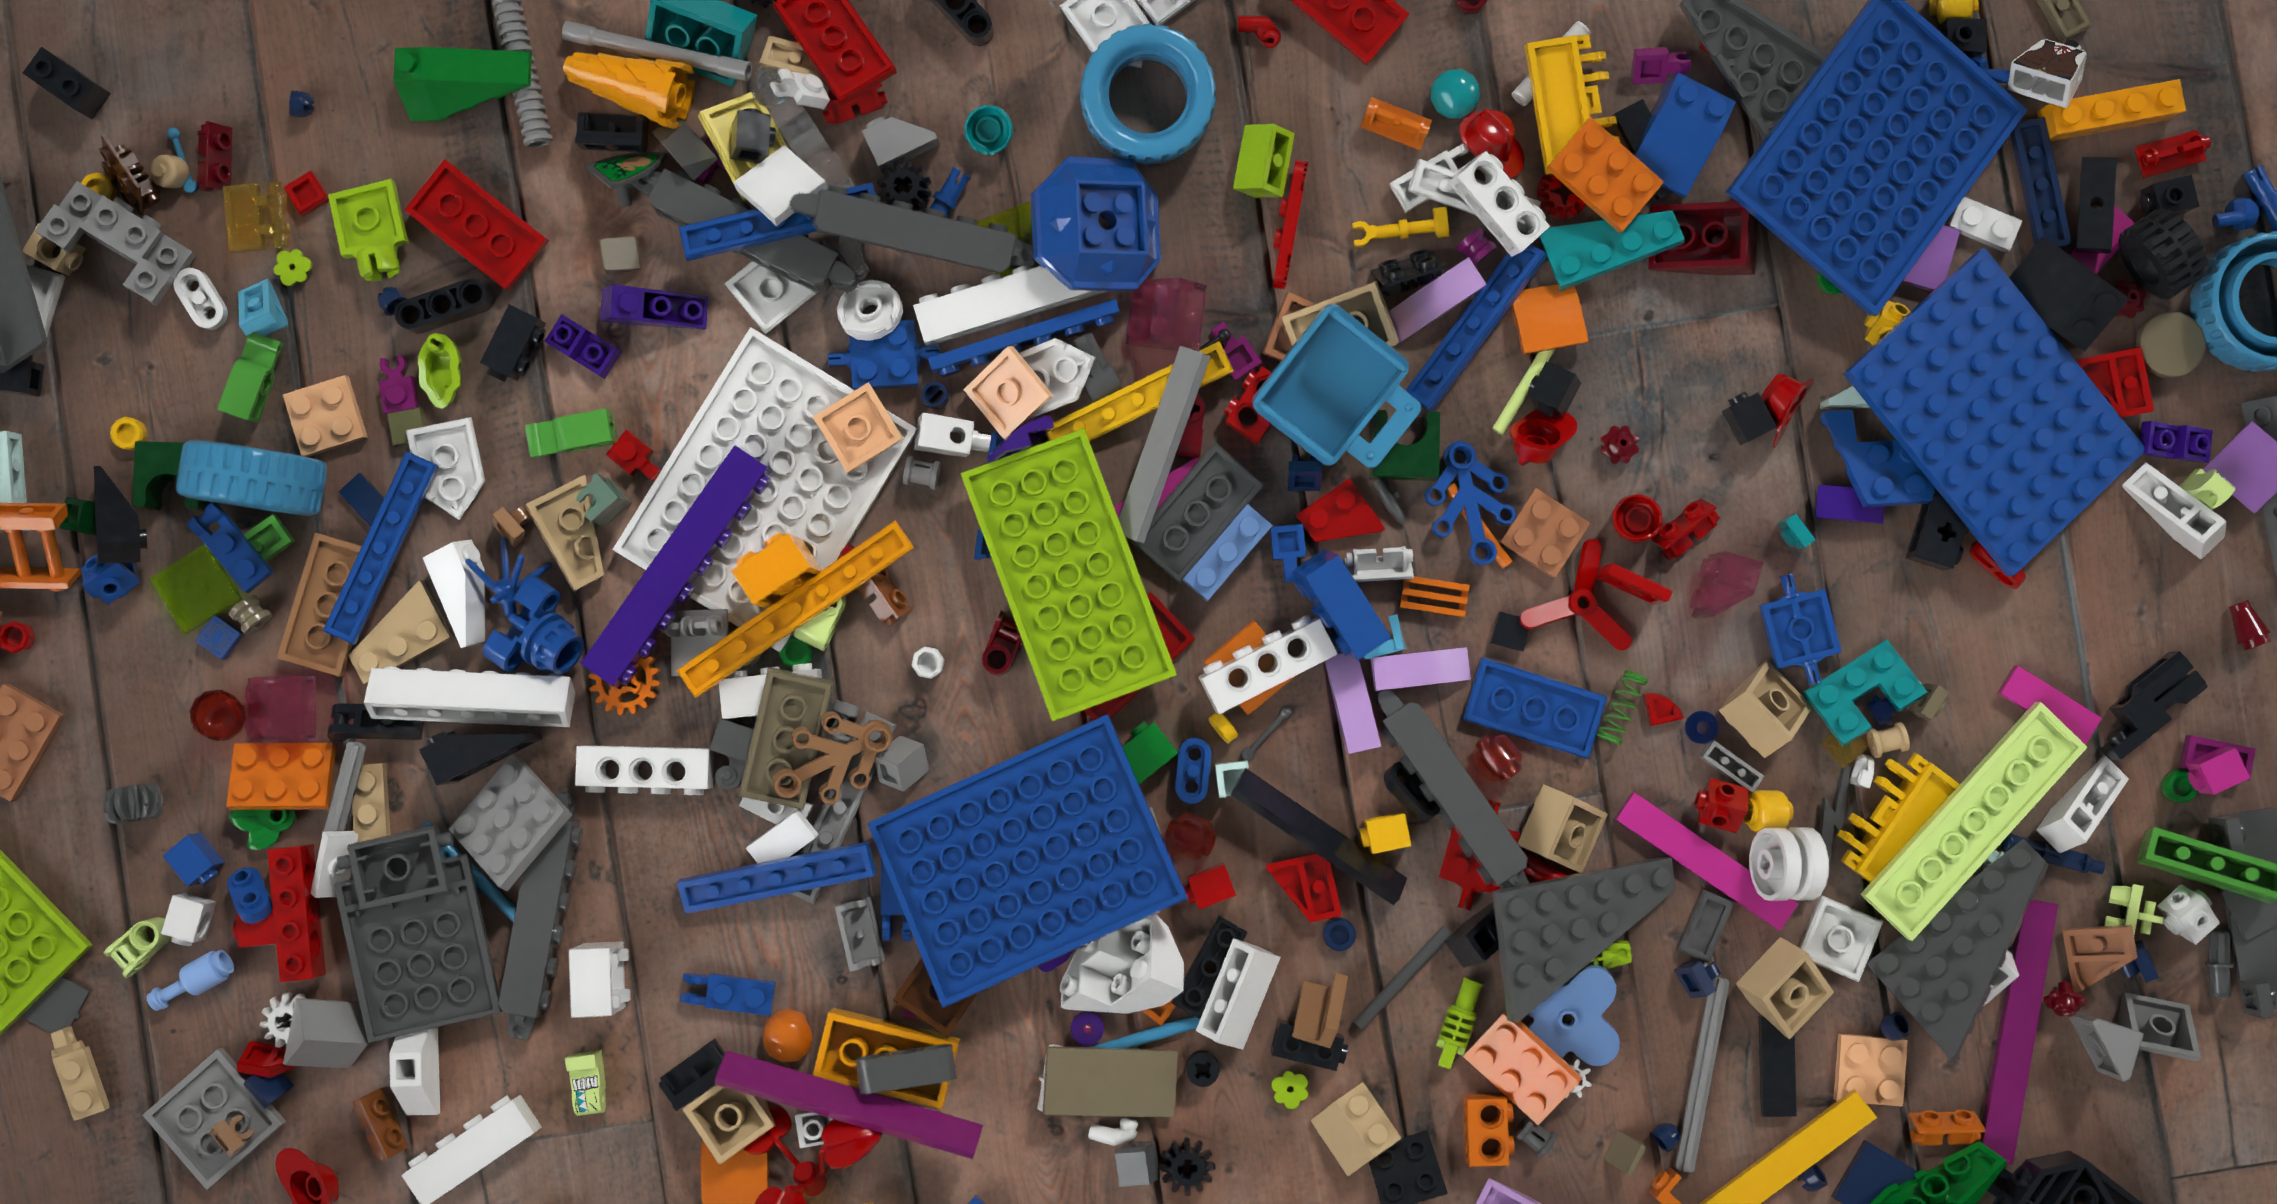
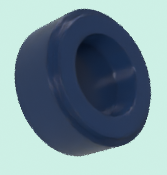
M1335 917L1324 925L1322 935L1324 942L1329 948L1335 951H1344L1354 944L1356 930L1349 920Z

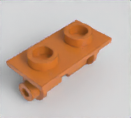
M1371 97L1360 128L1421 150L1432 120Z
M1960 1109L1955 1112H1935L1926 1110L1921 1113H1909V1117L1916 1128L1911 1129L1912 1143H1918L1919 1146L1942 1145L1943 1134H1948L1947 1142L1949 1145H1972L1975 1141H1980V1132H1985V1128L1975 1111Z

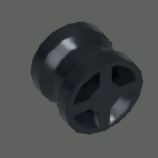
M1200 1050L1190 1055L1186 1064L1187 1076L1191 1083L1196 1086H1210L1219 1076L1218 1060L1209 1051Z

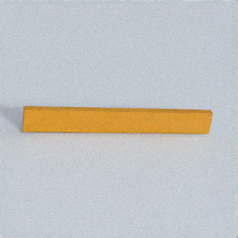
M893 521L676 670L694 698H698L915 549V547L897 521Z

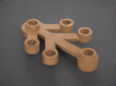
M833 711L825 713L821 718V725L824 730L830 734L841 732L856 737V739L844 744L813 735L806 727L800 726L795 728L791 733V740L797 748H811L827 754L795 770L788 768L779 770L773 777L775 791L783 798L794 797L801 789V782L833 766L828 781L819 788V796L825 804H835L840 798L839 789L851 757L862 751L859 765L850 771L848 779L855 789L866 788L870 782L869 773L877 753L886 750L892 742L893 734L891 728L881 720H872L865 725L841 719ZM829 719H837V724L834 727L826 726ZM872 732H881L880 737L878 739H870V735ZM799 734H807V739L804 742L796 741ZM864 774L865 777L862 782H854L856 775ZM783 777H791V782L788 785L780 784ZM828 789H834L835 793L832 797H824V793Z

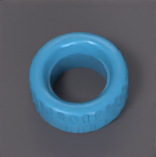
M1133 25L1125 30L1113 33L1109 39L1099 44L1097 50L1090 56L1084 69L1080 86L1081 110L1093 138L1098 141L1104 150L1112 153V156L1119 159H1131L1134 164L1139 163L1144 164V166L1168 163L1170 160L1178 159L1188 150H1191L1206 132L1211 122L1216 102L1214 74L1205 54L1197 48V44L1192 39L1186 38L1178 30L1174 31L1163 25ZM1140 60L1156 61L1171 68L1182 81L1186 93V106L1180 118L1169 128L1156 133H1140L1126 127L1115 116L1109 101L1110 87L1117 74L1129 64Z
M2271 231L2239 239L2214 253L2213 257L2208 259V273L2195 282L2191 289V318L2202 329L2207 350L2213 356L2220 359L2221 362L2240 370H2251L2252 372L2277 370V337L2267 336L2255 330L2246 321L2239 304L2241 283L2252 267L2255 265H2268L2277 268V231Z
M189 440L184 443L182 448L176 489L181 496L196 500L312 516L317 515L321 510L327 466L321 460L223 443Z

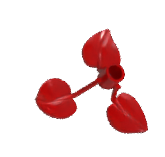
M767 1101L775 1126L743 1149L749 1154L761 1155L767 1153L775 1143L795 1166L793 1180L797 1186L788 1185L784 1191L778 1187H769L758 1196L754 1204H807L803 1197L804 1194L807 1196H817L826 1187L827 1180L825 1174L827 1171L824 1168L825 1161L831 1168L843 1169L849 1167L867 1155L878 1143L883 1133L832 1119L822 1132V1141L825 1146L819 1149L818 1167L811 1161L800 1163L780 1140V1138L789 1133L792 1127L788 1112L779 1104Z

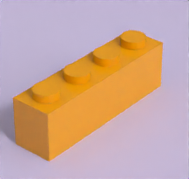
M2180 79L2072 98L2067 108L2049 103L2037 111V117H2045L2050 142L2169 121L2186 112L2181 82Z

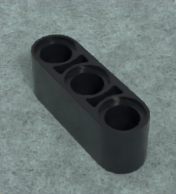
M931 0L972 45L985 46L992 40L994 30L991 18L976 0H964L965 4L958 10L948 7L951 0ZM975 22H983L987 25L985 31L979 34L971 32L970 27Z
M473 278L466 279L400 302L395 309V320L401 327L417 334L424 333L488 311L494 304L495 296L492 289L481 281ZM481 288V299L476 303H471L470 294L473 290ZM445 299H450V309L446 313L441 314L439 312L440 303ZM418 309L420 312L418 321L410 324L408 321L411 311Z

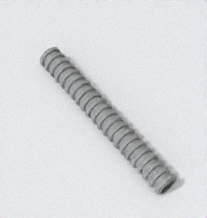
M494 0L492 7L496 9L494 12L495 18L499 19L496 25L501 29L499 37L503 39L501 46L505 49L504 51H526L532 53V47L528 46L531 40L526 36L528 28L524 26L526 19L522 16L524 10L520 7L522 1ZM532 56L531 86L512 93L517 98L514 104L516 107H519L516 113L521 117L519 120V125L523 127L521 134L526 137L523 143L530 148L546 146L553 140L552 135L548 134L551 128L546 124L549 119L544 114L546 112L545 105H542L544 97L539 95L542 89L540 85H537L540 80L535 75L537 67L533 65L535 63L534 56Z

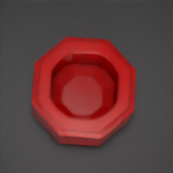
M12 621L1 626V649L13 654H20L31 649L35 635L30 625L20 621Z

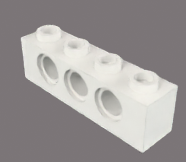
M1309 615L1304 616L1291 623L1293 629L1281 634L1280 630L1274 631L1262 638L1263 644L1253 649L1250 645H1247L1233 652L1234 658L1222 664L1221 660H1217L1203 668L1205 673L1198 676L1215 712L1221 714L1337 655L1321 620L1316 617L1310 619ZM1298 638L1303 643V650L1300 655L1292 657L1288 653V644L1291 640ZM1269 653L1273 656L1274 665L1269 671L1263 672L1258 667V660L1263 654ZM1237 668L1242 669L1245 674L1243 683L1239 686H1231L1228 680L1230 672Z
M590 745L577 746L575 786H585V792L604 793L605 787H618V793H638V787L651 788V794H671V788H683L684 795H704V789L713 788L714 751L709 750V748ZM611 760L615 761L619 766V774L614 779L610 778L605 770L607 763ZM643 761L648 762L652 767V775L647 780L643 779L638 773V767ZM675 762H680L685 767V776L680 781L674 779L671 775V767Z

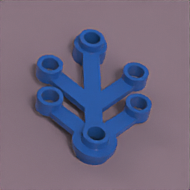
M1456 441L1446 448L1443 456L1446 468L1435 485L1426 490L1424 499L1430 506H1438L1443 503L1446 498L1445 491L1456 475L1460 489L1442 517L1433 522L1431 531L1437 538H1445L1450 535L1453 530L1452 524L1464 507L1472 541L1468 549L1469 559L1477 566H1485L1495 559L1497 549L1491 540L1485 539L1478 505L1493 514L1495 521L1503 526L1515 520L1516 512L1512 506L1501 504L1474 486L1471 473L1487 482L1489 491L1494 494H1500L1505 491L1509 481L1506 475L1495 473L1477 461L1476 452L1469 443ZM1455 453L1463 454L1464 463L1460 464L1455 461ZM1494 478L1502 480L1503 487L1501 489L1494 487ZM1432 490L1440 494L1439 501H1433L1430 498ZM1504 509L1509 512L1510 519L1508 521L1500 517L1501 510ZM1439 522L1447 525L1446 533L1438 531L1437 524ZM1480 547L1485 550L1486 556L1484 559L1476 556L1477 548Z

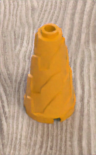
M574 52L564 62L563 72L567 75V79L570 82L591 90L592 94L611 100L627 110L644 115L663 127L671 129L680 127L681 125L675 122L677 118L685 120L690 111L694 97L695 81L687 79V73L694 74L692 67L688 64L662 59L653 61L642 58H625L605 53H598L597 55Z

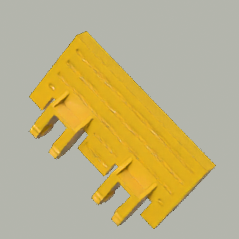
M1589 34L1530 42L1524 45L1545 175L1552 174L1546 167L1585 121L1590 118V115L1602 113L1598 85L1585 87V85L1609 80V72L1598 71L1583 75L1582 64L1602 62L1606 59L1605 51L1586 54L1579 53L1580 50L1591 48ZM1615 116L1594 119L1603 128L1612 127L1617 124ZM1613 136L1616 140L1620 142L1618 136Z
M1913 753L1907 762V765L1916 771L1915 775L1892 759H1888L1885 763L1888 770L1903 779L1898 788L1885 777L1878 775L1873 782L1897 800L1895 802L1885 795L1870 816V819L1880 827L1877 829L1860 816L1851 813L1848 820L1866 833L1862 841H1858L1852 834L1840 830L1836 835L1840 840L1861 854L1858 856L1851 850H1847L1840 861L1869 883L1876 878L1960 785L1933 763L1928 762L1917 753Z

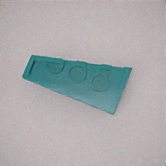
M1673 210L1636 215L1620 233L1605 220L1549 227L1538 237L1547 255L1548 263L1560 291L1680 246L1685 242Z

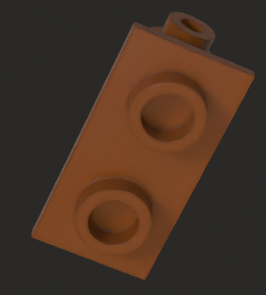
M884 569L859 586L858 590L865 599L875 593L877 599L869 605L881 623L885 622L889 627L898 621L899 617L910 613L912 610L907 604L906 596L899 589H896L888 578L887 570Z
M381 1088L353 1101L355 1108L352 1110L355 1112L362 1129L370 1126L372 1133L366 1135V1138L372 1148L374 1157L378 1156L381 1162L409 1148Z

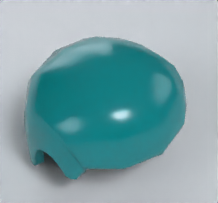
M1449 69L1435 79L1431 86L1430 100L1436 111L1444 117L1450 119L1463 118L1478 106L1480 101V85L1471 73L1463 69Z
M979 106L969 113L964 123L965 138L971 148L981 154H998L1009 146L1013 138L1012 120L1003 109L997 106Z

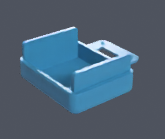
M1327 304L1321 309L1252 398V406L1258 414L1324 465L1335 464L1344 452L1347 451L1365 466L1370 468L1376 467L1421 411L1420 402L1398 385L1409 371V363L1406 358L1336 304ZM1387 401L1397 410L1372 442L1368 443L1359 436V433L1382 404Z

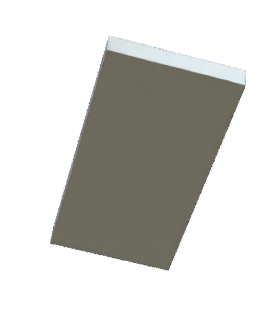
M768 667L739 790L740 797L804 810L811 778L801 782V789L797 795L791 798H783L777 794L773 787V777L781 769L795 770L816 759L818 750L797 748L791 740V733L795 728L802 726L806 727L811 734L821 737L823 731L821 718L827 713L834 681ZM799 734L796 741L804 742L807 739V734ZM783 777L780 784L788 785L791 782V777Z
M1046 1046L1042 1113L1044 1115L1174 1118L1178 1051L1175 1049Z

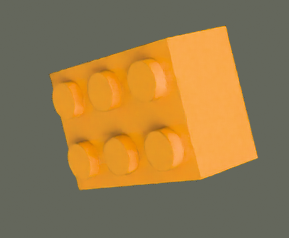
M779 532L764 542L766 548L756 554L750 551L736 560L738 566L732 569L731 572L753 605L768 608L822 571V568L804 541L789 533L783 535Z

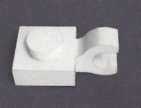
M779 69L778 74L782 82L770 83V87L776 96L794 97L799 105L824 109L830 101L822 81L813 74L791 72L788 69Z

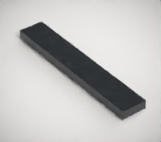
M1247 768L1244 769L1230 794L1231 796L1390 904L1394 905L1400 899L1407 877Z

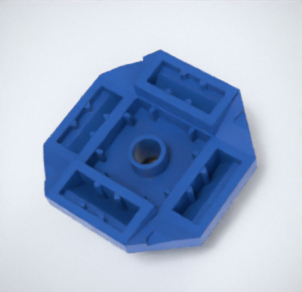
M1069 156L1030 194L1033 259L1043 268L1046 267L1070 290L1134 291L1161 261L1158 195L1131 159ZM1099 216L1103 217L1106 220L1108 225L1107 230L1103 229L1099 225Z

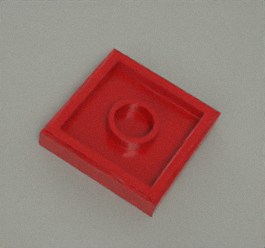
M1613 563L1600 566L1597 572L1596 579L1652 605L1668 602L1673 590Z

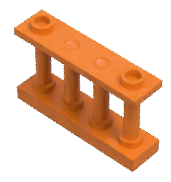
M0 503V529L8 533L15 567H0V588L50 589L57 592L69 589L81 575L80 568H63L55 530L68 517L66 503ZM22 530H36L41 533L48 568L30 567Z

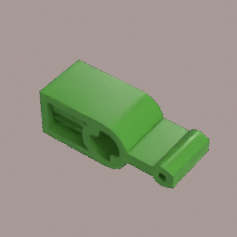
M254 332L249 334L246 338V345L242 356L235 362L230 372L217 410L258 424L274 382V367L284 343Z
M606 408L525 425L531 458L613 445L617 441L613 412Z

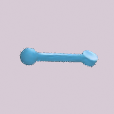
M177 128L168 129L167 136L173 142L177 157L182 158L186 162L179 141V130ZM189 171L188 180L183 185V188L186 192L195 193L198 191L199 186L196 181L192 180Z

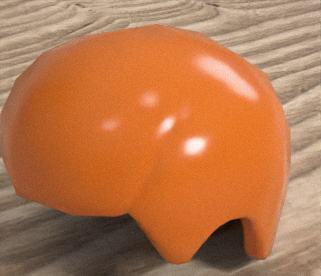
M789 1008L773 1013L766 1020L762 1033L763 1045L771 1058L782 1063L796 1062L808 1054L813 1041V1032L806 1016L799 1011Z

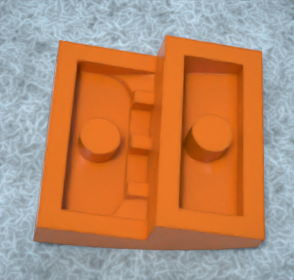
M1558 284L1525 289L1511 305L1514 325H1517L1522 355L1589 342L1575 286L1560 291Z
M1252 620L1203 662L1206 666L1217 660H1221L1222 664L1234 658L1232 653L1247 645H1250L1253 649L1263 644L1262 638L1266 636V633ZM1269 653L1263 654L1258 660V667L1263 672L1269 671L1274 665L1273 656ZM1240 668L1232 670L1228 677L1230 685H1241L1245 679V674ZM1294 677L1239 704V706L1248 716Z
M702 1140V1204H754L758 1196L765 1189L769 1188V1151L761 1155H753L741 1149L719 1165Z

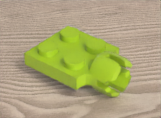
M387 179L328 194L341 256L344 259L356 258L359 274L366 281H383L382 272H387L388 279L398 275L400 267L397 250L398 247L409 242L396 183L392 179Z

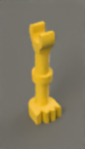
M1446 206L1433 208V219L1407 222V219L1398 220L1399 223L1380 226L1368 225L1363 221H1356L1352 224V230L1362 229L1366 233L1365 238L1354 240V247L1358 248L1367 246L1372 240L1400 236V239H1407L1409 235L1435 232L1438 238L1449 237Z

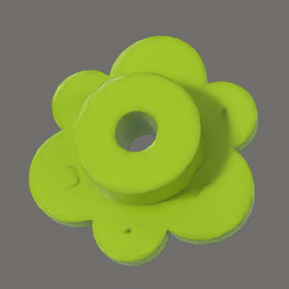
M298 249L292 250L291 253L286 250L278 253L276 258L278 264L275 265L274 272L280 276L281 282L286 286H293L297 281L305 282L307 280L306 273L312 268V261L304 257L302 251Z
M1287 1070L1283 1073V1077L1277 1076L1272 1080L1271 1085L1276 1092L1274 1099L1277 1103L1284 1102L1287 1108L1295 1109L1299 1106L1300 1100L1307 1099L1308 1092L1305 1088L1308 1085V1080L1305 1075H1294L1291 1070ZM1289 1086H1292L1293 1090L1288 1091L1287 1088Z

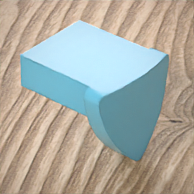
M1398 614L1388 616L1394 639L1387 640L1365 655V660L1407 649Z

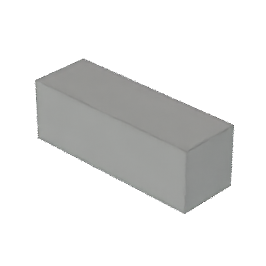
M1709 740L1698 756L1738 786L1748 788L1749 793H1753L1765 777L1715 740Z

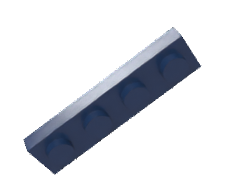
M2045 117L2019 122L2011 132L2010 137L2034 246L2042 236L2059 248L2072 245Z

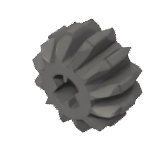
M139 784L110 789L103 795V813L106 815V821L110 823L126 824L148 821L149 819H156L163 813V795H161L160 787L156 785Z

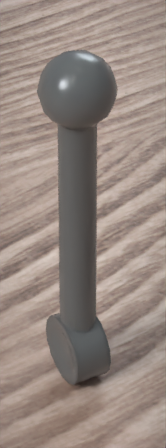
M1282 707L1279 711V716L1250 747L1242 750L1243 759H1253L1255 750L1284 719H1289L1292 716V710L1289 707Z

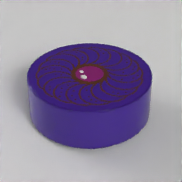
M1092 1011L1080 1012L1074 1017L1071 1024L1073 1038L1082 1045L1097 1043L1104 1032L1103 1020L1097 1013Z

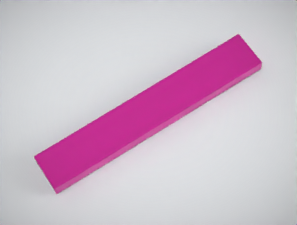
M1635 792L1631 793L1614 818L1779 931L1782 930L1798 906V903L1792 899L1787 901L1764 900L1757 893L1752 883L1750 870Z

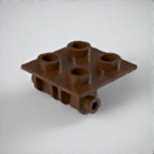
M102 133V148L99 151L104 159V162L101 163L103 170L110 180L116 179L122 187L119 191L123 200L130 206L134 205L139 214L142 215V204L154 205L161 200L159 197L160 191L151 178H149L148 173L142 172L144 167L139 163L131 148H126L125 145H119L114 148L106 135Z

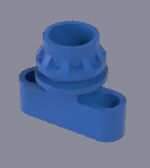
M532 576L521 585L513 598L524 605V608L519 616L516 613L509 615L508 621L513 625L507 635L493 630L483 647V655L506 672L514 671L524 660L539 670H551L556 674H564L573 668L580 659L584 649V641L576 635L573 625L567 622L560 614L553 613L560 602V592L538 577Z

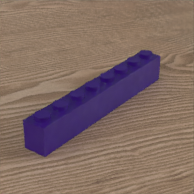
M736 445L733 446L580 663L614 687L620 688L622 683L627 685L637 672V669L634 667L641 656L646 658L654 649L657 643L653 640L660 629L665 631L673 622L676 616L673 613L674 609L680 601L685 603L695 589L692 585L699 574L704 576L714 562V559L711 558L718 547L723 549L733 535V532L730 531L737 520L742 522L752 508V505L749 504L756 493L761 495L771 481V478L768 476L771 471L767 466Z

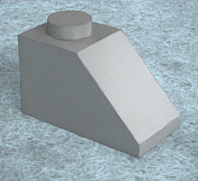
M893 117L874 119L866 125L867 129L862 130L881 172L884 168H894L893 163L895 161H899L902 164L940 146L935 132Z

